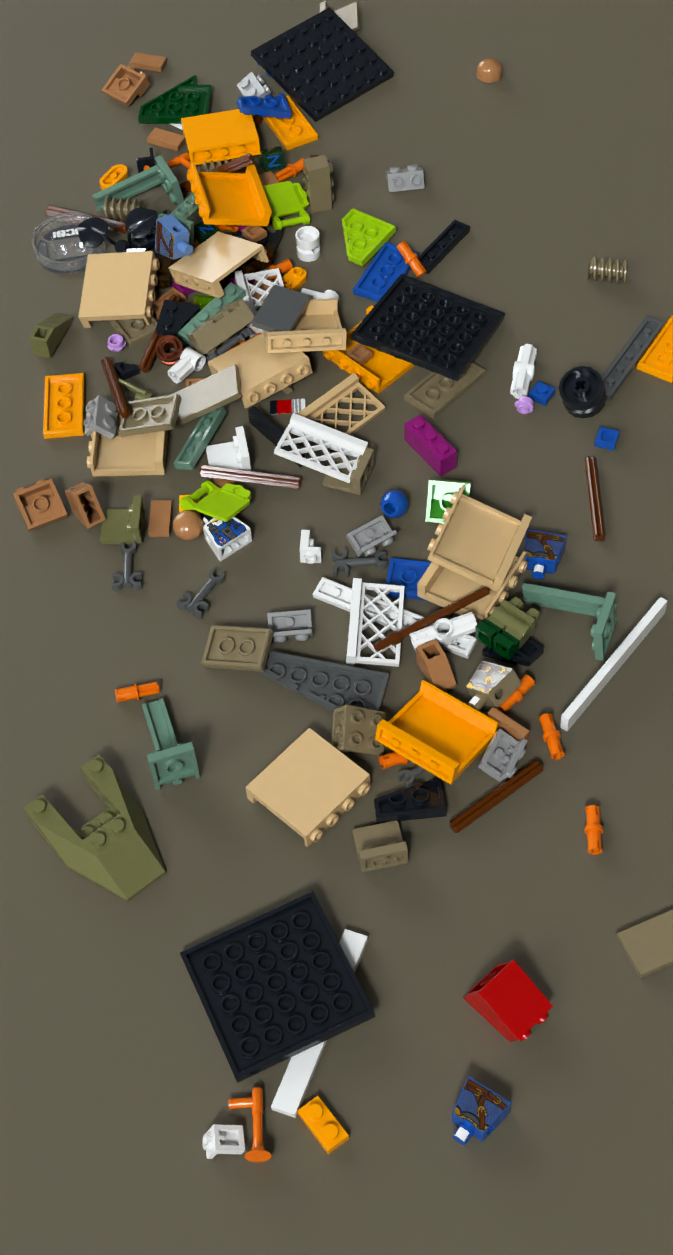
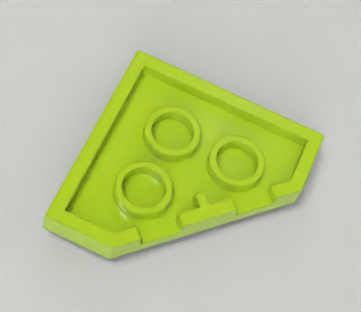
M354 208L341 219L348 260L362 267L396 233L394 225Z

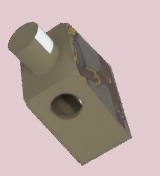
M482 661L466 686L472 697L468 705L477 711H480L484 705L497 708L522 683L513 668Z

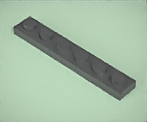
M647 315L603 374L602 380L606 390L607 401L610 402L631 374L665 326V321Z

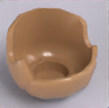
M486 58L480 61L476 77L480 81L494 83L500 80L502 65L498 60Z
M184 510L178 513L173 520L174 533L182 540L192 541L203 532V519L193 510Z

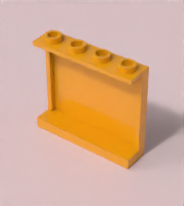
M239 109L181 118L190 164L195 162V165H200L205 161L210 163L211 161L236 159L248 153L252 156L261 154L259 137L252 114L245 115L240 113Z
M195 162L191 163V167L187 171V180L191 183V192L195 195V204L199 207V216L202 217L204 224L268 226L272 210L255 164L248 165L245 173L198 172Z
M371 305L366 309V316L374 306ZM357 324L346 333V350L323 351V355L327 360L337 364L340 369L347 371L351 375L355 373L359 377V381L364 383L368 389L374 390L379 394L415 365L363 344L361 345L373 352V358L362 366L349 358L345 353L358 344V342L351 340L352 332L359 325Z
M422 680L420 691L389 722L382 719L377 724L375 740L445 782L452 784L489 745L497 731L499 722Z

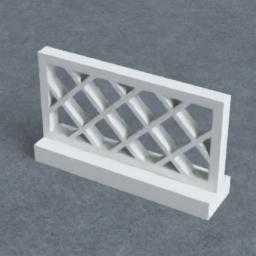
M279 268L244 275L242 270L234 272L235 285L244 290L246 296L243 300L254 316L258 312L256 309L261 306V302L266 299L274 284L284 287ZM276 275L277 277L274 282L267 280L270 276ZM255 279L258 281L255 286L248 283V280ZM263 283L270 286L266 291L259 288ZM255 292L262 295L259 300L252 297ZM252 322L246 325L253 333L249 336L250 338L257 333H263L262 329L253 327Z
M293 413L289 425L274 450V454L350 484L351 473L353 470H356L358 458L360 455H363L368 442ZM290 433L297 435L299 437L292 439ZM308 441H312L319 445L310 446ZM303 442L306 446L305 448L297 449L295 444ZM290 445L292 451H285L281 448ZM327 448L335 450L337 452L330 454ZM322 450L325 455L317 457L314 451ZM309 452L312 458H303L301 454ZM346 456H350L357 459L348 461ZM341 457L343 463L335 464L333 459ZM328 460L330 466H323L320 464V461ZM347 467L349 475L341 473L339 469Z
M353 578L346 658L347 666H355V663L399 667L401 643L397 644L396 648L390 645L378 652L375 651L371 643L378 637L381 639L386 638L383 633L390 628L397 632L402 630L405 586L364 583L360 578ZM365 589L374 590L378 596L370 600L365 595ZM389 592H400L399 598L393 603L386 596ZM381 598L389 605L382 611L374 605ZM369 607L377 613L370 620L363 614ZM391 609L398 614V617L392 622L384 615ZM381 617L387 626L379 631L373 623ZM368 626L376 633L370 639H367L362 634V631ZM366 646L374 652L371 657H360V651ZM390 648L395 653V660L386 659L381 653Z

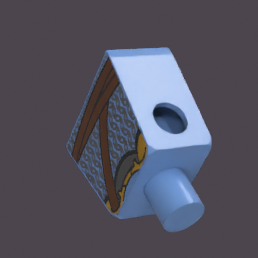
M173 215L156 219L155 251L168 258L178 259L185 255L189 256L193 252V247L189 244V230Z

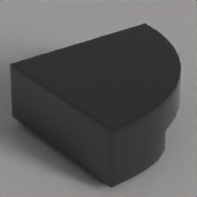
M114 363L117 373L123 380L140 374L139 368L134 364Z

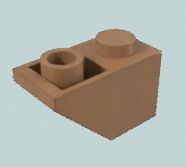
M435 639L416 647V663L428 682L444 692L455 688L456 681L450 664L438 641Z

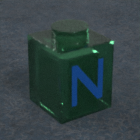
M281 146L260 150L258 163L259 167L262 166L265 172L285 168L284 154Z
M203 221L194 225V231L200 244L216 232H220L215 225H207Z

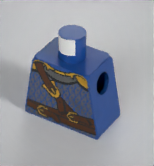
M526 530L525 551L527 552L526 561L528 562L526 569L532 570L531 575L533 578L543 579L545 573L553 574L556 572L565 552L566 535Z
M469 1076L452 1113V1122L458 1126L452 1137L464 1146L471 1136L484 1141L509 1115L511 1102Z

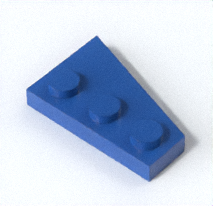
M278 94V97L265 95V98L245 96L238 97L237 100L240 113L245 115L255 114L262 117H276L278 119H290L292 112L284 94Z

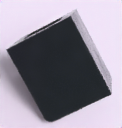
M153 147L149 148V157L136 159L138 173L144 171L145 165L150 168L155 166Z

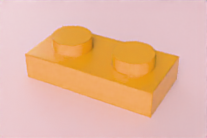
M316 1096L297 1110L298 1116L328 1155L349 1140V1135L319 1096Z

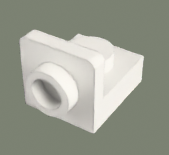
M301 530L300 563H321V547H314V539L310 538V530Z
M213 1124L204 1134L202 1141L207 1159H213L217 1154H242L245 1151L243 1125Z

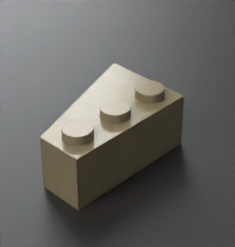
M325 155L304 159L303 173L305 178H303V184L306 183V187H302V189L307 193L311 214L332 209L334 193L331 187H334L332 176H330V173H333L331 162L327 161Z
M243 299L232 301L186 337L198 353L210 355L217 349L216 346L231 339L233 334L241 331L247 324L252 322L255 316Z

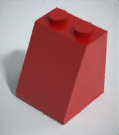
M514 959L496 965L463 997L470 1006L509 1042L525 1040L532 1033L530 1028L536 1023L539 1025L549 1016L547 1012L553 1007Z

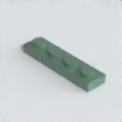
M232 282L223 289L225 295L221 298L215 297L178 332L179 337L193 346L186 336L229 302L243 299L246 296L244 290Z
M224 407L201 416L173 463L176 469H194L226 415Z

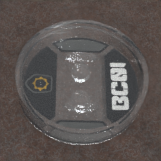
M68 212L52 216L43 221L32 235V247L39 265L50 272L73 274L86 270L88 254L106 253V239L103 238L100 246L89 248L79 238L78 225L83 220L92 216L84 213Z

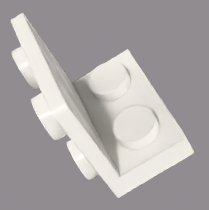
M243 426L235 427L236 436H233V442L206 447L209 466L251 471Z

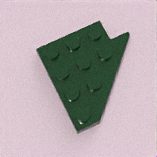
M197 75L190 77L140 106L139 123L182 124L181 118L209 114L213 91L212 85H197Z

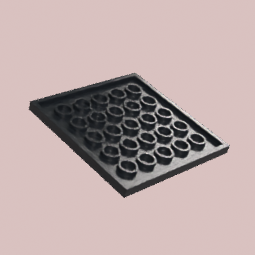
M330 7L251 50V56L315 122L394 76V71Z
M401 274L352 332L351 340L449 379L459 381L501 324L505 313Z
M313 891L180 952L237 1083L376 1017Z

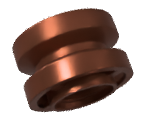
M173 335L161 337L155 347L160 361L167 366H173L177 363L184 351L180 339ZM169 348H174L172 353H166Z

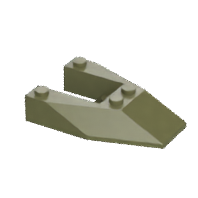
M98 754L81 766L80 769L86 784L108 807L102 813L74 831L43 794L25 805L23 809L29 823L69 869L120 898L129 901L165 875L166 872L142 809L113 769Z

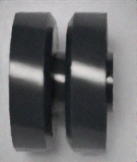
M580 366L569 370L561 378L559 393L563 405L569 414L584 419L593 417L603 409L607 395L602 377L596 370L591 367Z

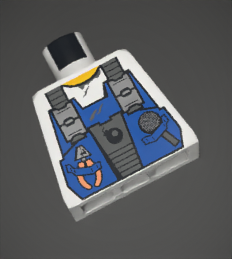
M205 515L203 518L205 523L203 526L205 539L220 562L252 542L250 527L236 517H233L228 522Z

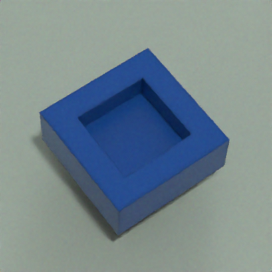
M538 381L529 392L528 397L546 406L555 395L556 388Z
M600 426L594 446L614 451L620 431Z

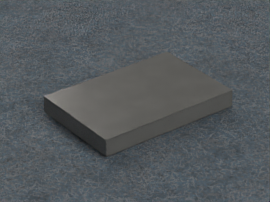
M274 284L252 320V326L269 332L292 331L309 303L310 295Z

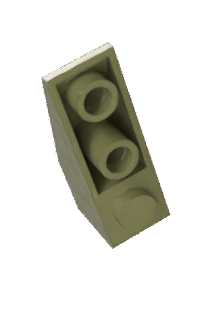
M54 313L38 323L29 337L33 354L51 358L72 322L73 316Z

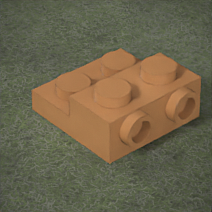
M120 64L101 91L104 95L129 107L136 96L142 97L150 86V82L145 73H138L133 67Z
M52 478L49 480H39L35 485L21 487L13 493L16 505L29 532L68 517Z

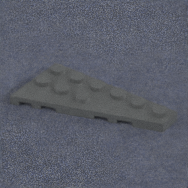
M269 651L264 672L256 671L331 712L344 705L380 711L390 679L388 673Z

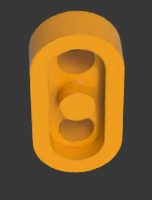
M122 164L111 167L99 180L101 190L127 179L129 176L127 167Z
M301 267L289 270L282 277L284 287L297 291L307 281L306 270Z

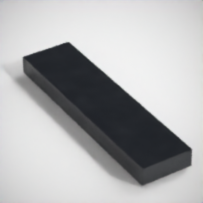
M454 220L419 255L418 259L427 270V274L470 232V226Z
M252 406L249 408V423L277 446L284 432L256 407ZM295 444L297 449H301L298 444ZM290 445L281 448L285 451H292ZM294 462V463L297 464L299 467H302V466H303V465H301V464H299V463Z

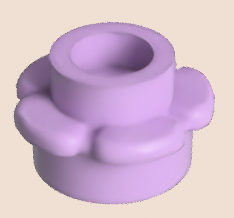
M113 334L108 338L107 347L111 351L119 352L126 346V341L123 340L120 334Z
M521 396L515 402V407H517L519 413L527 414L533 411L534 401L531 398Z

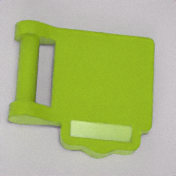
M285 181L263 186L272 210L271 220L275 231L282 230L283 227L297 224L307 225L310 223V216L304 210L309 205L307 193L299 183ZM299 213L300 215L299 217H294L285 220H280L278 218Z
M206 480L198 490L188 497H183L179 503L184 510H196L213 518L228 522L250 504L251 492L244 489L241 485H233L231 483H226L222 488H219L211 481ZM205 494H208L206 497H204V498H203L202 500H200L198 503H195V502H196L198 499H200L202 496H204Z

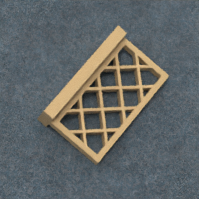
M353 373L301 410L297 415L320 424L334 425L335 430H337V425L348 426V430L343 433L352 435L384 412L386 407L359 383V377ZM359 390L364 395V399L352 398V394ZM341 402L349 403V409L338 408V404ZM352 403L363 404V410L352 409ZM366 404H373L377 409L375 411L366 410ZM325 413H335V420L323 419V415ZM337 413L349 414V421L337 420ZM351 414L363 415V419L360 422L351 421Z

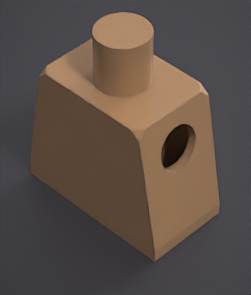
M82 482L65 491L74 515L87 529L106 520L90 484Z

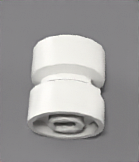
M312 226L299 228L295 234L298 258L305 262L317 260L321 254L318 229Z

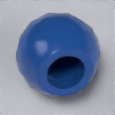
M399 490L386 492L380 502L382 512L391 519L400 518L405 515L409 506L408 498Z

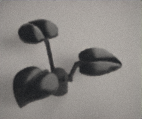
M146 208L131 210L125 220L126 226L130 229L127 232L128 241L119 240L115 242L105 234L109 226L103 219L98 217L87 218L78 225L79 238L89 248L100 246L104 238L115 246L117 253L127 252V249H133L131 246V233L136 239L146 237L154 228L158 213L155 210Z

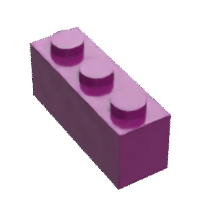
M421 414L404 423V440L440 477L457 468V451Z

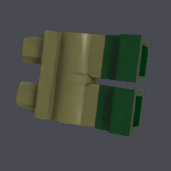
M516 596L509 602L504 599L500 606L484 622L481 621L475 626L476 639L489 648H493L495 652L507 660H510L529 637L535 633V626L540 619V612L534 608H530L526 613L523 612L524 603Z

